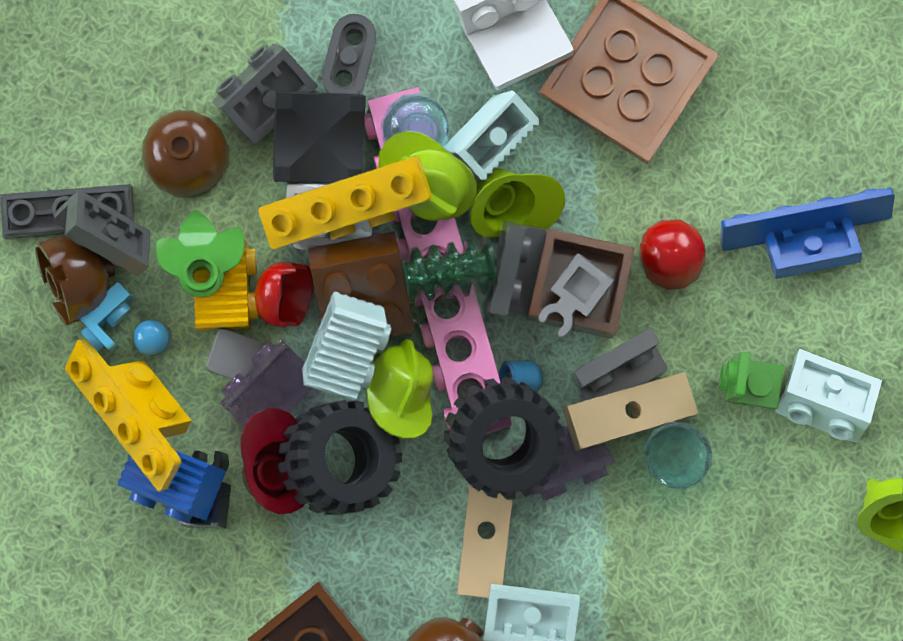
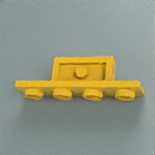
M414 156L261 206L258 212L269 246L272 249H276L329 232L331 240L355 233L354 224L367 219L370 228L396 220L393 211L430 200L432 194L421 160L418 156Z
M86 338L77 340L65 366L66 373L156 490H167L181 464V458L165 438L186 433L192 420L144 360L109 367Z

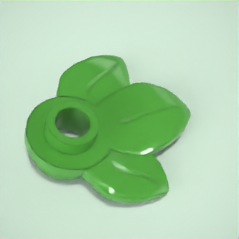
M194 210L182 224L178 239L160 238L156 240V257L165 272L179 277L183 289L188 294L198 298L209 297L221 288L224 274L240 263L245 246L243 231L240 227H234L218 234L210 220L201 212ZM200 269H206L210 272V278L205 283L194 281V274Z

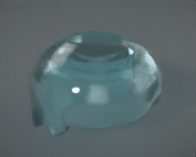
M421 93L402 94L388 104L381 120V129L385 141L394 134L414 131L429 136L444 147L450 135L449 122L444 109L432 97Z
M672 421L658 427L652 432L644 445L643 452L646 456L649 473L669 488L687 489L703 481L712 466L713 454L710 441L705 433L691 423Z

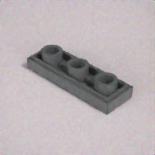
M123 184L0 194L3 238L14 239L65 234V228L54 222V213L78 189L135 222L132 185Z

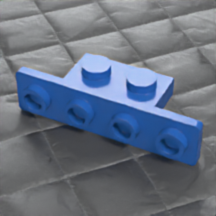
M890 187L879 190L867 189L858 194L838 198L825 197L816 202L797 206L784 205L771 211L756 214H738L730 219L721 221L720 244L723 251L765 244L775 279L860 263L862 250L854 226L890 219L893 213L895 195Z

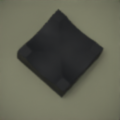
M276 91L273 156L274 182L335 183L362 174L366 96L363 94Z

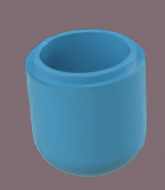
M147 320L136 327L133 341L141 353L158 356L169 349L172 342V334L164 323Z
M505 361L500 367V383H502V379L510 371L511 379L517 384L523 382L536 392L542 386V370L534 361Z

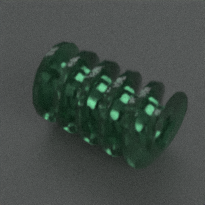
M488 236L483 237L479 251H477L471 239H466L462 253L458 252L453 242H448L444 256H441L435 244L429 246L427 258H423L418 247H412L409 261H406L402 255L408 299L411 305L417 303L419 291L422 290L428 301L434 302L437 288H441L446 299L449 300L452 299L454 286L456 285L459 286L464 297L470 296L472 283L477 284L482 294H487L491 280H494L498 287L493 247Z

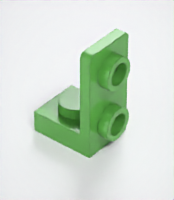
M740 352L733 356L727 365H722L719 377V390L726 391L724 402L778 409L784 365L750 360V353Z

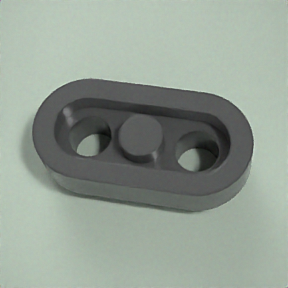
M348 14L340 18L335 24L322 71V82L327 93H362L376 45V31L374 25L367 17L360 14ZM351 32H359L363 36V40L358 45H351L346 40L347 36ZM341 73H348L353 79L350 85L342 87L336 83L337 76Z

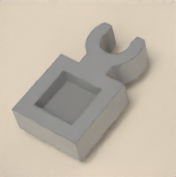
M577 253L551 288L561 298L557 303L544 307L540 312L538 320L544 323L553 312L560 313L564 318V324L557 334L560 337L567 335L574 326L573 314L576 310L586 317L589 316L615 280L580 253Z

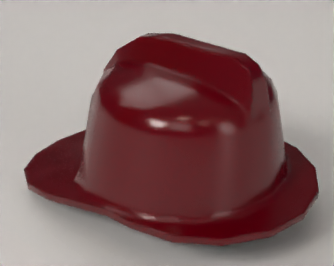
M265 408L253 414L245 424L241 435L243 483L248 493L265 510L275 514H291L301 509L305 504H299L294 499V496L297 494L296 489L287 490L283 483L289 477L287 471L280 473L279 463L285 462V454H280L279 448L281 443L289 442V438L284 436L287 427L297 424L291 413L280 408Z

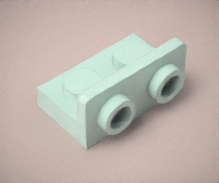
M799 349L794 358L785 391L779 400L778 409L775 411L780 415L786 416L794 423L807 424L828 432L836 439L858 442L871 423L882 380Z
M490 584L487 615L484 625V640L574 641L580 595Z

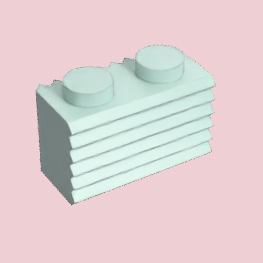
M511 90L503 94L493 95L444 148L472 171L475 181L487 180V174H493V168H498V162H503L504 156H509L510 150L516 149V144L522 143V138L527 137V132L533 131V126L539 125V119L514 91Z
M333 292L302 369L304 385L355 401L360 388L367 389L369 387L375 368L374 363H371L377 349L384 350L390 336L391 326L387 324L384 308L380 305L375 306L373 303H367L364 300H358L355 297L350 298L346 294L341 295L338 292Z

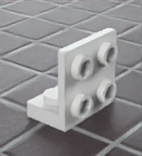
M454 0L461 26L496 90L504 89L574 55L570 41L546 0Z

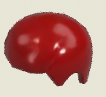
M681 219L660 220L646 230L640 243L639 255L646 277L652 283L666 290L684 289L698 280L705 264L706 251L703 238L695 227Z
M280 261L270 265L263 271L257 280L254 298L256 311L265 323L281 328L286 326L296 327L302 323L309 309L313 292V278L310 267L299 263Z

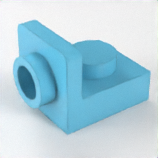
M119 282L107 291L105 299L98 308L80 318L87 326L81 333L98 351L105 346L114 353L119 348V345L106 333L103 327L107 323L112 327L116 326L132 310L128 304L134 297Z

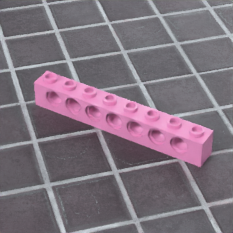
M419 87L368 100L370 113L365 114L364 125L368 139L378 140L380 151L385 141L398 131L420 132L432 138ZM379 155L374 157L376 169L378 168ZM408 207L393 211L396 220L391 221V223L400 222L404 238L397 240L403 266L412 264L416 280L408 282L414 307L423 306L427 322L419 325L426 350L435 348L439 365L432 366L433 377L437 391L446 390L451 406L443 409L446 420L449 412L456 414L458 410L453 403L458 398L457 389L460 384L465 381H475L481 388H484V380L494 378L500 383L455 218L436 220L435 229L429 234L422 235L412 229L411 222L416 215ZM432 255L441 256L446 260L448 269L441 276H429L422 267L426 258ZM442 297H451L457 301L460 310L455 317L443 319L435 313V303ZM463 339L468 342L471 347V354L466 360L456 362L447 356L445 349L451 340ZM510 417L495 422L486 434L511 428Z

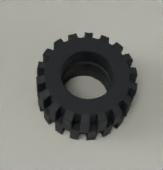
M492 378L484 380L485 387L479 389L474 384L467 389L471 396L466 400L459 396L453 403L458 408L456 414L449 412L446 418L450 430L444 431V441L449 445L446 451L450 460L478 492L483 490L488 497L497 499L500 493L506 500L516 499L517 491H520L525 497L533 494V485L538 483L543 488L549 482L545 477L549 470L554 473L558 471L560 464L555 460L556 455L564 456L566 446L559 438L566 436L564 427L558 422L560 419L558 413L538 392L523 382L517 384L513 379L503 378L502 383H498ZM506 417L523 418L526 433L519 449L503 459L486 458L483 455L482 446L488 429L495 422Z
M341 400L310 408L309 412L298 415L294 419L297 425L287 427L284 436L289 438V442L281 443L279 453L285 454V462L279 463L280 473L287 471L289 479L283 482L287 490L296 489L297 494L294 496V499L299 504L310 503L308 510L315 513L325 512V515L361 512L366 508H373L380 503L379 498L387 497L393 490L388 483L398 481L400 472L394 468L396 463H402V453H396L394 445L400 443L399 437L390 435L378 426L370 414L369 407L364 408V402ZM334 433L343 436L350 443L354 451V470L351 477L345 483L338 481L330 473L325 460L326 446Z

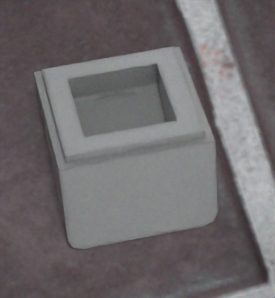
M219 328L205 369L250 385L263 343Z

